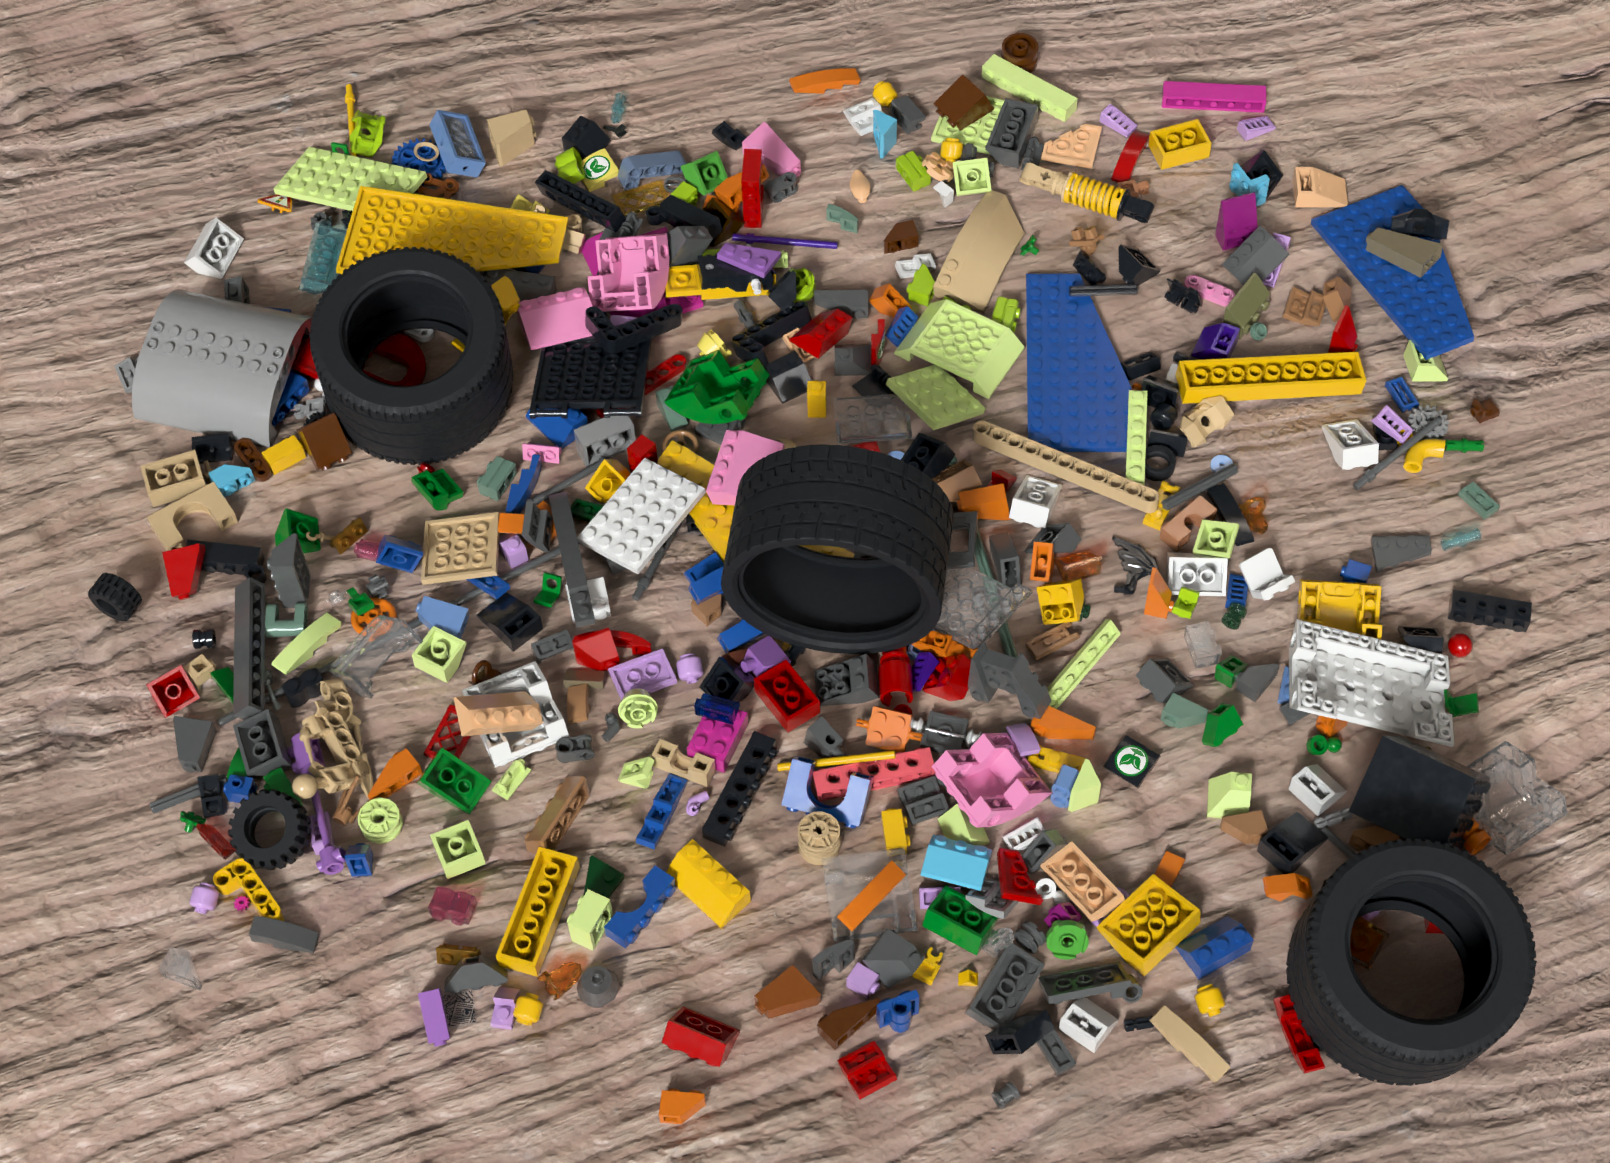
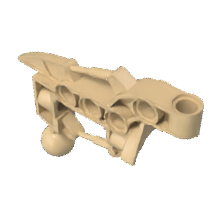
M341 678L320 681V691L324 700L315 701L317 712L302 720L303 727L300 730L299 739L304 742L306 753H308L311 763L308 771L312 775L301 774L297 776L292 783L293 793L298 798L309 799L316 794L318 789L322 788L329 794L347 790L350 788L355 776L358 775L359 780L355 787L361 784L360 786L368 798L367 795L373 787V777L367 754L362 751L359 729L361 720L352 714V699ZM349 729L354 730V735H355L356 743H355V741H354V739H353V737H352V735H351ZM310 739H324L337 765L326 768L314 761Z

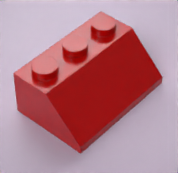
M840 309L822 312L794 334L789 341L819 359L849 333L853 317Z
M682 1007L668 1020L662 1043L672 1050L687 1053L691 1058H699L706 1061L710 1066L720 1067L727 1060L740 1030Z

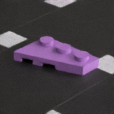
M725 243L717 253V259L762 278L766 277L781 258L780 251Z

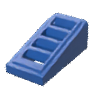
M907 306L898 309L885 336L898 347L916 323L918 316Z
M1229 575L1225 608L1245 610L1248 585L1244 576ZM1232 585H1233V586L1243 587V589H1242V588L1232 587Z

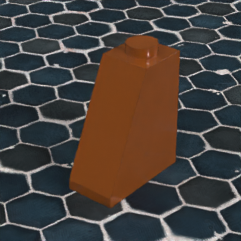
M794 965L790 966L754 995V1007L761 1015L765 1014L768 1019L821 1003V994Z

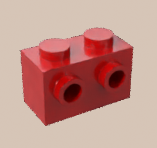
M641 434L627 448L629 470L631 473L644 458L658 464L656 443Z

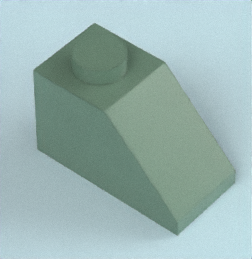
M673 386L655 392L657 406L671 432L688 426L686 417L672 410L664 402Z
M1173 693L1162 710L1161 721L1170 727L1177 729L1205 723L1209 710Z

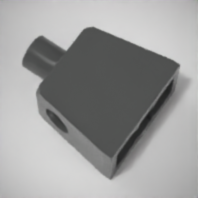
M822 716L807 729L804 744L820 758L848 756L841 749L842 737Z

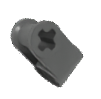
M791 172L784 173L778 178L768 181L764 186V191L774 203H778L798 191L797 184H795L797 177Z
M583 734L559 739L555 744L557 759L562 763L592 759L595 756V752L591 747L592 737Z

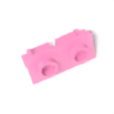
M531 442L522 444L523 460L531 461L532 455L535 454L540 455L541 462L560 463L559 455H561L562 447H558V445L531 444Z

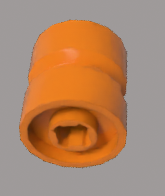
M1472 818L1474 824L1470 832L1466 831L1463 839L1466 841L1463 847L1471 855H1474L1490 842L1491 836L1484 829H1479V823Z

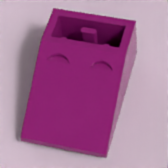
M1255 192L1221 200L1215 236L1224 251L1239 247L1258 228Z

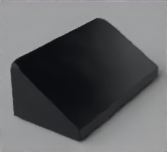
M1152 352L1120 362L1128 380H1133L1161 369L1159 357Z
M1151 429L1148 447L1163 445L1172 450L1175 456L1184 457L1188 438L1185 435Z

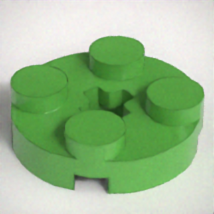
M1072 920L1054 921L1046 934L1047 948L1059 959L1069 960L1076 958L1077 954L1080 952L1083 954L1089 944L1088 933L1084 924ZM1070 937L1072 939L1069 940L1068 943L1064 942V938Z

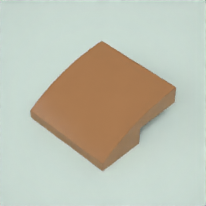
M1292 287L1282 317L1305 325L1319 326L1326 307L1323 295L1313 290L1308 294Z

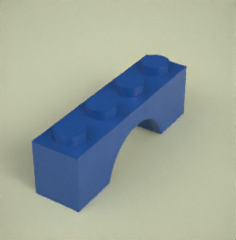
M654 866L642 880L643 888L647 894L643 905L632 912L624 913L617 911L604 926L606 936L625 949L629 944H633L636 941L640 930L649 925L653 914L661 910L663 902L667 897L670 898L676 890L675 878L657 866Z

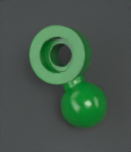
M1313 735L1308 738L1306 747L1310 754L1322 755L1327 750L1332 753L1339 752L1342 748V742L1337 737H1331L1326 740L1322 735Z

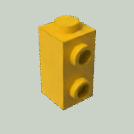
M807 381L808 418H826V381Z
M294 435L261 452L263 458L269 464L273 475L306 458L305 447L301 439L298 441Z
M889 808L881 811L886 857L906 855L907 847L910 846L909 834H905L904 829L908 828L906 816H902L901 809Z

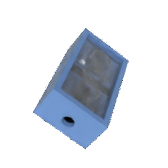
M437 110L429 125L447 173L478 178L486 161L468 115Z

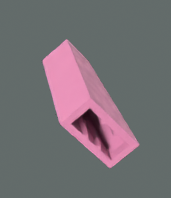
M763 122L742 141L743 154L744 149H762V163L768 170L778 176L787 172L794 173L796 177L800 175V160L767 123Z

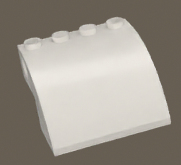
M536 661L462 690L464 696L526 691L539 704L543 723L535 729L480 735L495 767L504 766L510 761L524 758L535 751H542L546 747L555 744L561 738H569L564 719L552 699L547 680Z

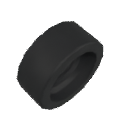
M1163 445L1147 447L1145 454V477L1152 481H1163L1170 478L1176 465V456L1173 451ZM1152 457H1161L1168 461L1169 465L1164 469H1154L1147 464V460Z

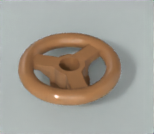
M686 430L673 431L662 442L663 452L668 447V442L675 436H678V444L690 449L694 453H697L699 449L697 437ZM684 436L689 437L693 441V448L686 445Z

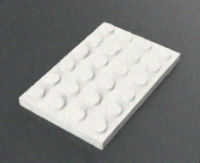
M644 458L577 537L578 543L639 574L706 493L705 488Z

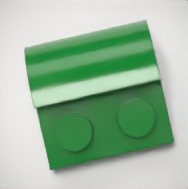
M443 468L433 473L426 470L413 476L411 479L415 488L437 511L446 510L447 504L463 497L464 492Z

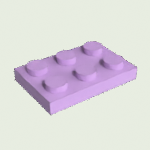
M663 648L608 668L609 675L621 701L625 693L632 689H644L650 694L677 684V679Z

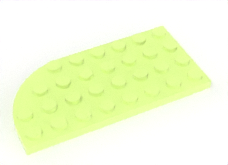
M308 147L273 189L275 194L353 211L360 186L413 194L425 181L427 174L425 171Z

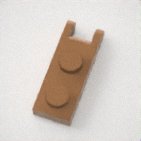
M1066 622L1026 642L1025 647L1037 661L1079 639L1081 635L1078 632L1071 635L1067 629L1072 626V623Z

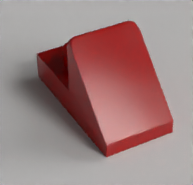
M1002 469L992 472L991 481L986 487L1004 484L1005 493H1007L1016 482L1017 477Z

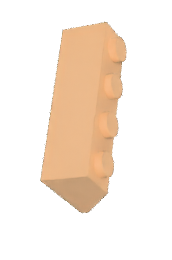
M526 691L454 697L461 736L528 731L535 729L543 723L539 704Z

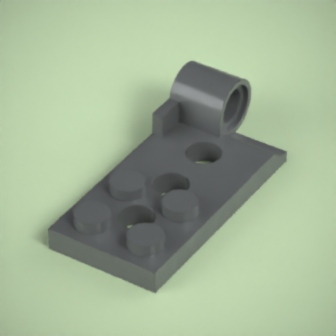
M1120 961L1038 977L1039 985L1049 1004H1060L1063 1001L1072 999L1080 1000L1087 996L1110 992L1112 999L1123 997L1126 1002L1134 1003L1143 994L1137 979L1133 975L1127 974Z

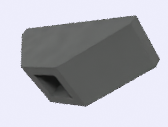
M484 955L462 958L445 980L444 990L445 993L450 992L454 994L465 989L479 990L488 985L501 986L508 982V972Z

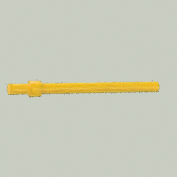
M347 84L345 103L347 104L350 136L355 129V122L352 121L355 95L353 94L352 85ZM350 148V155L357 157V154L352 153Z
M893 750L812 760L816 761L814 767L895 759L896 752ZM791 762L777 764L778 771L790 770Z

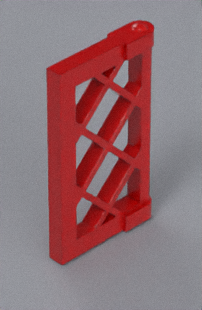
M454 705L448 706L423 753L424 756L433 759L437 753L432 751L435 743H439L440 748H443L441 741L452 738L454 746L445 750L449 752L456 749L454 756L458 759L460 758L471 736H463L460 744H456L454 737L460 735L461 731L452 733L449 725L459 722L458 718L448 721L451 713L457 715ZM447 726L450 734L439 738L443 728Z

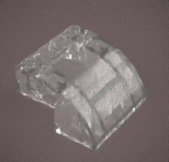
M1504 741L1467 766L1491 777L1489 781L1491 787L1487 794H1483L1480 800L1483 802L1482 807L1478 813L1475 812L1473 818L1479 823V829H1484L1491 836L1489 844L1505 855L1513 852L1568 814L1565 795L1537 777L1535 759L1507 741Z
M898 848L821 858L834 942L880 936L886 928L896 934L917 931L905 849ZM892 860L906 876L851 931L837 916Z

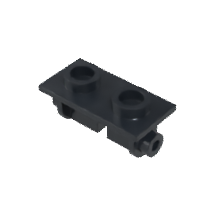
M1080 251L1073 266L1090 285H1096L1097 282L1103 283L1106 280L1105 273H1102L1099 268H1095L1096 265L1091 261L1090 257Z

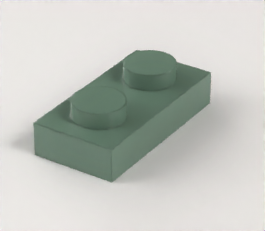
M1471 482L1459 491L1458 495L1484 520L1500 508L1474 482Z

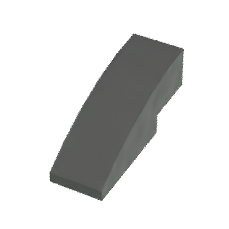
M254 916L249 936L253 942L272 944L274 948L314 953L319 933L288 922Z

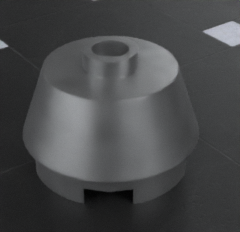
M601 966L588 968L582 974L577 984V992L580 999L588 1006L594 1008H602L616 998L619 990V982L616 975Z

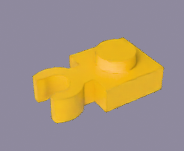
M932 947L928 949L926 958L912 976L930 986L941 965H938L943 956V953L940 952L937 957H934L931 954Z

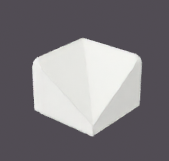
M940 181L933 187L940 194L944 208L953 202L954 189L943 181Z

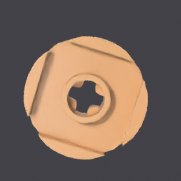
M936 152L926 155L922 161V166L926 165L928 168L926 172L936 180L944 181L945 179L947 182H950L953 179V163L943 160Z

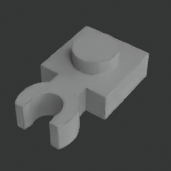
M320 397L306 400V405H294L296 411H299L294 413L296 419H302L305 416L310 419L309 416L311 414L316 416V412L321 415V412H325L326 415L325 398Z

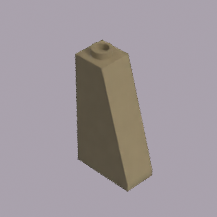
M1377 228L1373 233H1369L1366 238V251L1420 278L1441 258L1443 245L1437 242L1382 228Z

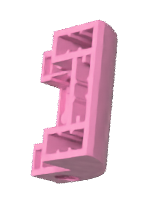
M667 233L611 237L596 240L599 275L587 276L592 306L600 308L602 312L655 308L664 294L668 280L669 249Z
M983 733L970 749L946 750L935 764L931 766L935 771L936 777L943 781L947 787V792L954 796L958 802V807L965 811L970 823L976 828L996 826L1013 820L1034 808L1052 793L1025 756H1020L1017 746L1007 733Z

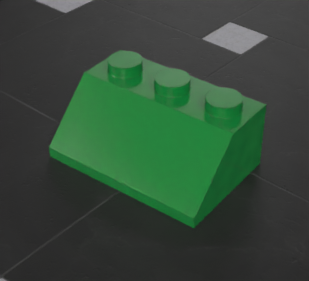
M945 886L927 908L922 926L977 956L986 944L999 918L983 912L967 901L965 895Z

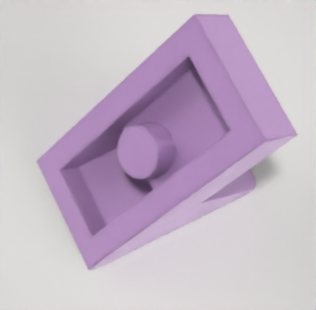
M498 988L493 996L495 1006L491 1027L513 1029L515 1019L513 1011L517 998L520 996V989Z

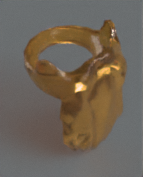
M1253 497L1243 505L1238 503L1249 528L1255 533L1263 535L1268 530V524L1262 514L1266 508L1265 499L1263 497ZM1259 502L1256 508L1249 507L1250 504Z
M574 962L564 963L550 974L544 971L538 977V980L545 982L546 991L549 995L555 996L553 1000H557L577 983L582 972L581 964Z

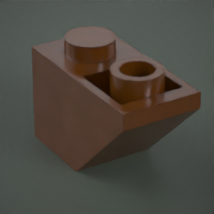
M913 220L895 224L884 239V254L918 247L919 235Z

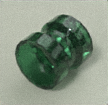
M1231 603L1221 621L1227 628L1237 630L1242 623L1241 620L1245 618L1247 610L1241 604Z

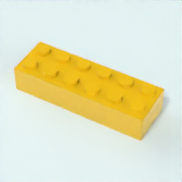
M542 847L538 848L496 953L498 965L538 977L579 872L578 857Z

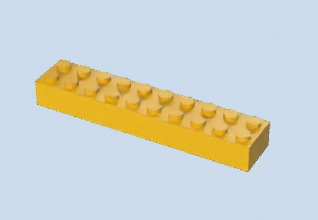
M1358 352L1179 361L1175 374L1182 404L1200 403L1203 399L1222 396L1225 401L1356 395L1362 393L1367 381Z

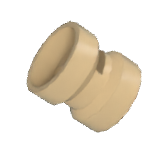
M577 214L566 216L569 221L567 228L583 233L581 217Z

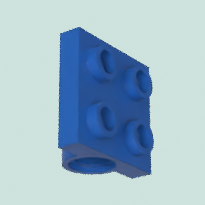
M906 990L895 998L881 1000L877 1004L876 1015L879 1028L890 1025L895 1032L902 1033L907 1031L911 1025V1016L919 1013V994L917 990Z

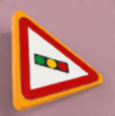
M276 194L257 199L258 203L270 206L272 211L280 209V213L284 211L292 212L291 197Z

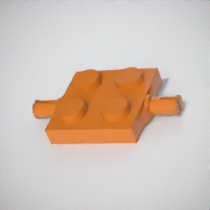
M873 706L869 721L857 718L856 726L867 728L865 745L888 751L895 750L896 753L905 752L910 739L921 742V737H923V733L912 731L911 722L913 714Z

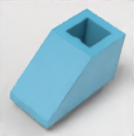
M224 464L208 473L211 482L216 484L224 498L255 481L252 470L248 467Z

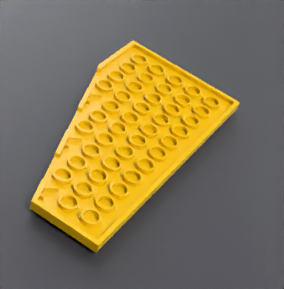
M360 186L336 266V273L342 274L344 269H349L350 265L357 264L356 262L364 260V257H371V254H379L381 251L387 252L388 249H404V247L410 249L412 247L417 249L424 247L426 250L429 248L433 249V251L440 250L441 253L446 252L449 256L454 255L457 259L463 260L464 263L467 262L470 267L475 268L478 272L559 263L569 221L568 217Z

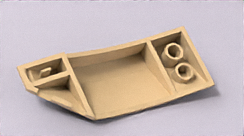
M991 190V192L985 194L974 208L957 236L933 285L935 297L943 299L946 296L961 306L968 305L973 310L981 313L985 312L1006 265L1019 242L1025 236L1005 194Z

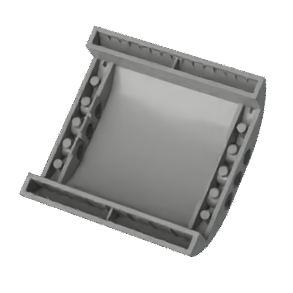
M180 289L172 291L159 305L137 360L132 385L134 418L206 435L229 433L231 440L234 441L247 438L254 445L266 448L272 447L277 434L276 429L272 425V420L303 334L310 335L311 319L313 317Z

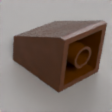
M963 74L933 103L937 108L936 113L941 118L945 116L948 119L946 122L952 128L956 126L960 131L994 110L986 95Z
M335 413L327 414L296 430L316 470L322 469V471H325L332 467L331 463L337 460L341 463L349 459L348 455L352 453Z

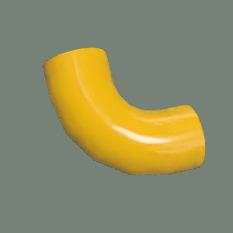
M1424 439L1418 441L1407 450L1403 468L1407 472L1417 473L1422 470L1425 458H1443L1446 440Z

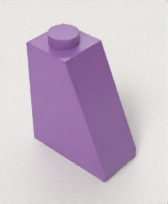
M441 988L418 993L428 1043H434V1047L447 1044L446 1040L450 1039L451 1036Z

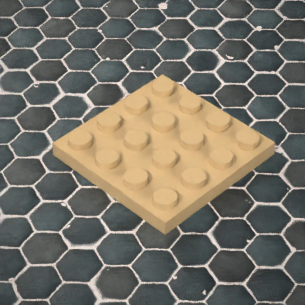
M499 512L425 521L421 570L422 584L497 576L500 535L498 532Z

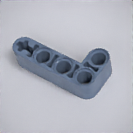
M680 151L628 156L621 162L618 179L624 190L631 192L638 187L641 178L683 173L680 166L687 162Z

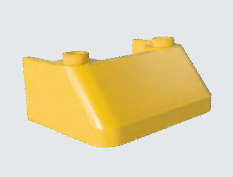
M504 276L492 284L491 287L501 305L506 325L512 313L519 309L520 299L512 281L507 276ZM458 339L452 341L451 344L461 352L464 351L465 345Z

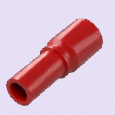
M906 646L882 652L880 658V702L887 707L890 706L892 699L890 692L893 691L905 692L907 703L913 701L912 667L909 664L910 658L907 655Z

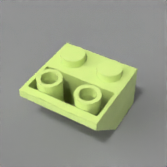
M1409 340L1403 356L1411 380L1448 381L1440 355L1425 360L1423 355L1415 348L1414 343Z

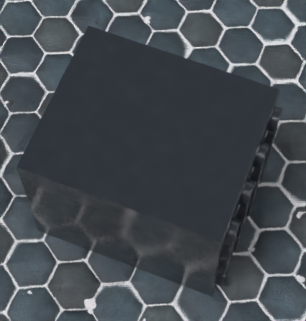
M1382 736L1348 812L1405 839L1438 841L1442 845L1447 843L1451 847L1455 846L1461 851L1466 841L1463 839L1466 831L1470 832L1473 827L1474 821L1472 818L1475 812L1478 813L1482 807L1483 802L1480 800L1483 794H1487L1491 787L1489 782L1491 777L1401 736Z

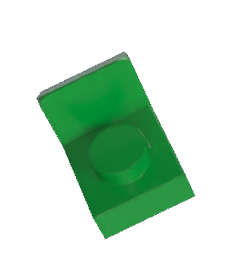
M1230 655L1216 665L1215 679L1232 688L1237 676L1241 671L1244 672L1248 664Z

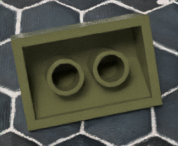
M1256 273L1251 275L1225 309L1223 323L1240 328L1238 339H1241L1244 334L1247 335L1250 332L1251 325L1258 322L1261 313L1267 311L1270 306V293Z

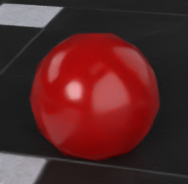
M1463 633L1454 634L1448 641L1449 652L1458 658L1466 657L1473 649L1471 638Z

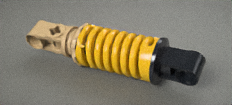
M1026 163L1019 178L1025 185L1049 191L1052 195H1060L1061 202L1071 203L1074 206L1079 205L1080 208L1085 207V209L1098 212L1099 214L1104 213L1105 216L1110 215L1112 218L1117 219V221H1121L1126 216L1141 223H1148L1155 207L1153 203L1147 200L1132 197L1131 189H1122L1121 187L1115 189L1113 184L1109 186L1108 183L1103 184L1100 180L1096 183V179L1090 180L1088 176L1084 178V175H1079L1074 171L1066 175L1061 171L1055 172L1033 163Z

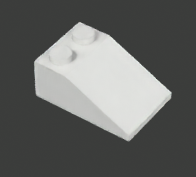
M1357 419L1322 425V430L1333 457L1342 470L1378 464L1379 443Z
M1026 475L1013 497L1009 518L1014 519L1016 522L1032 524L1037 528H1046L1062 485Z

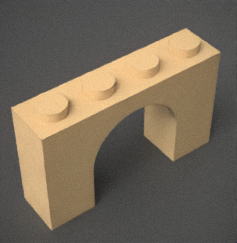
M214 482L203 486L193 493L187 494L182 499L170 503L165 508L153 512L146 517L151 529L166 551L185 547V541L177 528L179 522L188 514L203 512L210 515L221 531L238 523L234 511Z

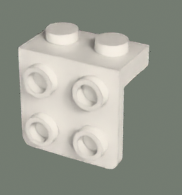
M1266 548L1239 564L1251 595L1256 599L1269 600L1274 597V593L1289 589V585L1295 582L1293 575L1283 574L1272 548Z

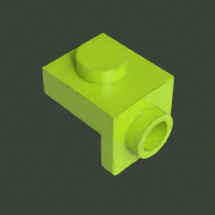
M1181 587L1172 613L1181 618L1190 619L1196 608L1200 593L1186 587Z

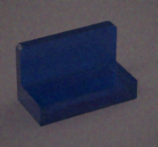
M703 693L701 699L697 698L694 704L695 715L733 725L740 708V703Z

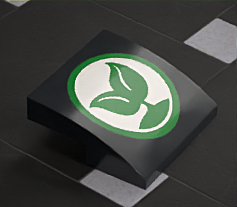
M1126 735L1103 767L1139 789L1147 774L1152 771L1161 756Z

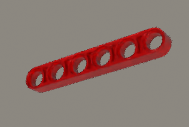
M680 354L674 355L648 371L647 380L651 379L654 383L646 384L644 396L682 373L687 366L686 358ZM681 361L683 362V364L681 366H675L674 362ZM662 370H667L669 372L667 375L659 374V372ZM601 408L597 409L598 416L604 418V412L600 411Z

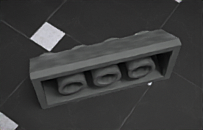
M1005 98L985 147V150L1000 164L1019 168L1029 139L1038 121V105Z
M509 269L484 271L482 276L490 285L507 276L512 281L520 302L539 298L540 296L556 294L557 291L555 276Z
M292 534L272 549L271 558L267 559V568L271 570V579L275 581V590H278L279 600L282 601L284 608H295V604L300 602H306L308 606L311 574L297 534Z

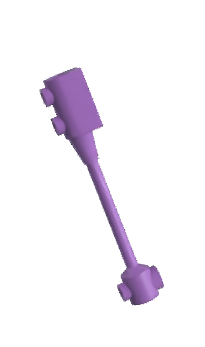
M299 732L291 738L292 746L288 748L289 755L296 760L292 764V769L296 774L312 775L308 771L311 763L308 753H306L304 742L299 739ZM310 739L314 761L326 767L319 739ZM317 790L316 794L311 798L324 848L319 852L321 860L316 862V866L320 872L333 875L343 870V863L346 862V851L341 846H332Z

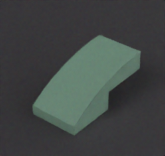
M828 204L826 220L840 223L841 230L858 233V219L854 215L838 206Z

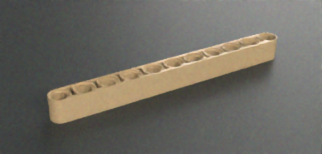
M981 420L973 425V439L975 443L1145 513H1154L1158 509L1159 494L1150 487L989 422Z

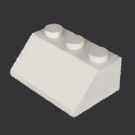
M214 218L205 224L184 263L198 274L221 279L244 238L218 218Z
M1167 552V586L1171 590L1172 595H1179L1181 587H1186L1200 593L1199 596H1226L1228 558L1193 553Z

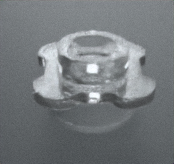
M337 590L329 594L330 599L325 602L329 601L333 606L346 599L343 595L346 590L341 593Z

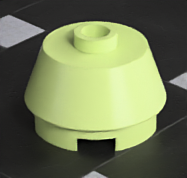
M639 688L626 692L618 707L619 716L631 728H643L644 724L650 721L653 722L658 711V706L649 692Z

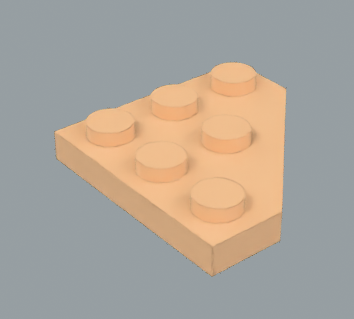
M1083 124L1078 130L1069 131L1060 135L1059 139L1055 141L1050 140L1046 142L1041 160L1092 169L1102 126Z

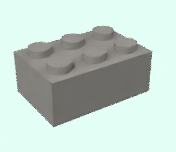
M629 416L600 418L574 430L577 452L586 468L599 461L601 457L608 459L627 451V448L636 440L634 424Z

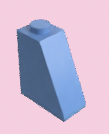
M424 596L422 602L419 601L416 607L419 621L431 630L435 626L461 639L469 619L467 608Z

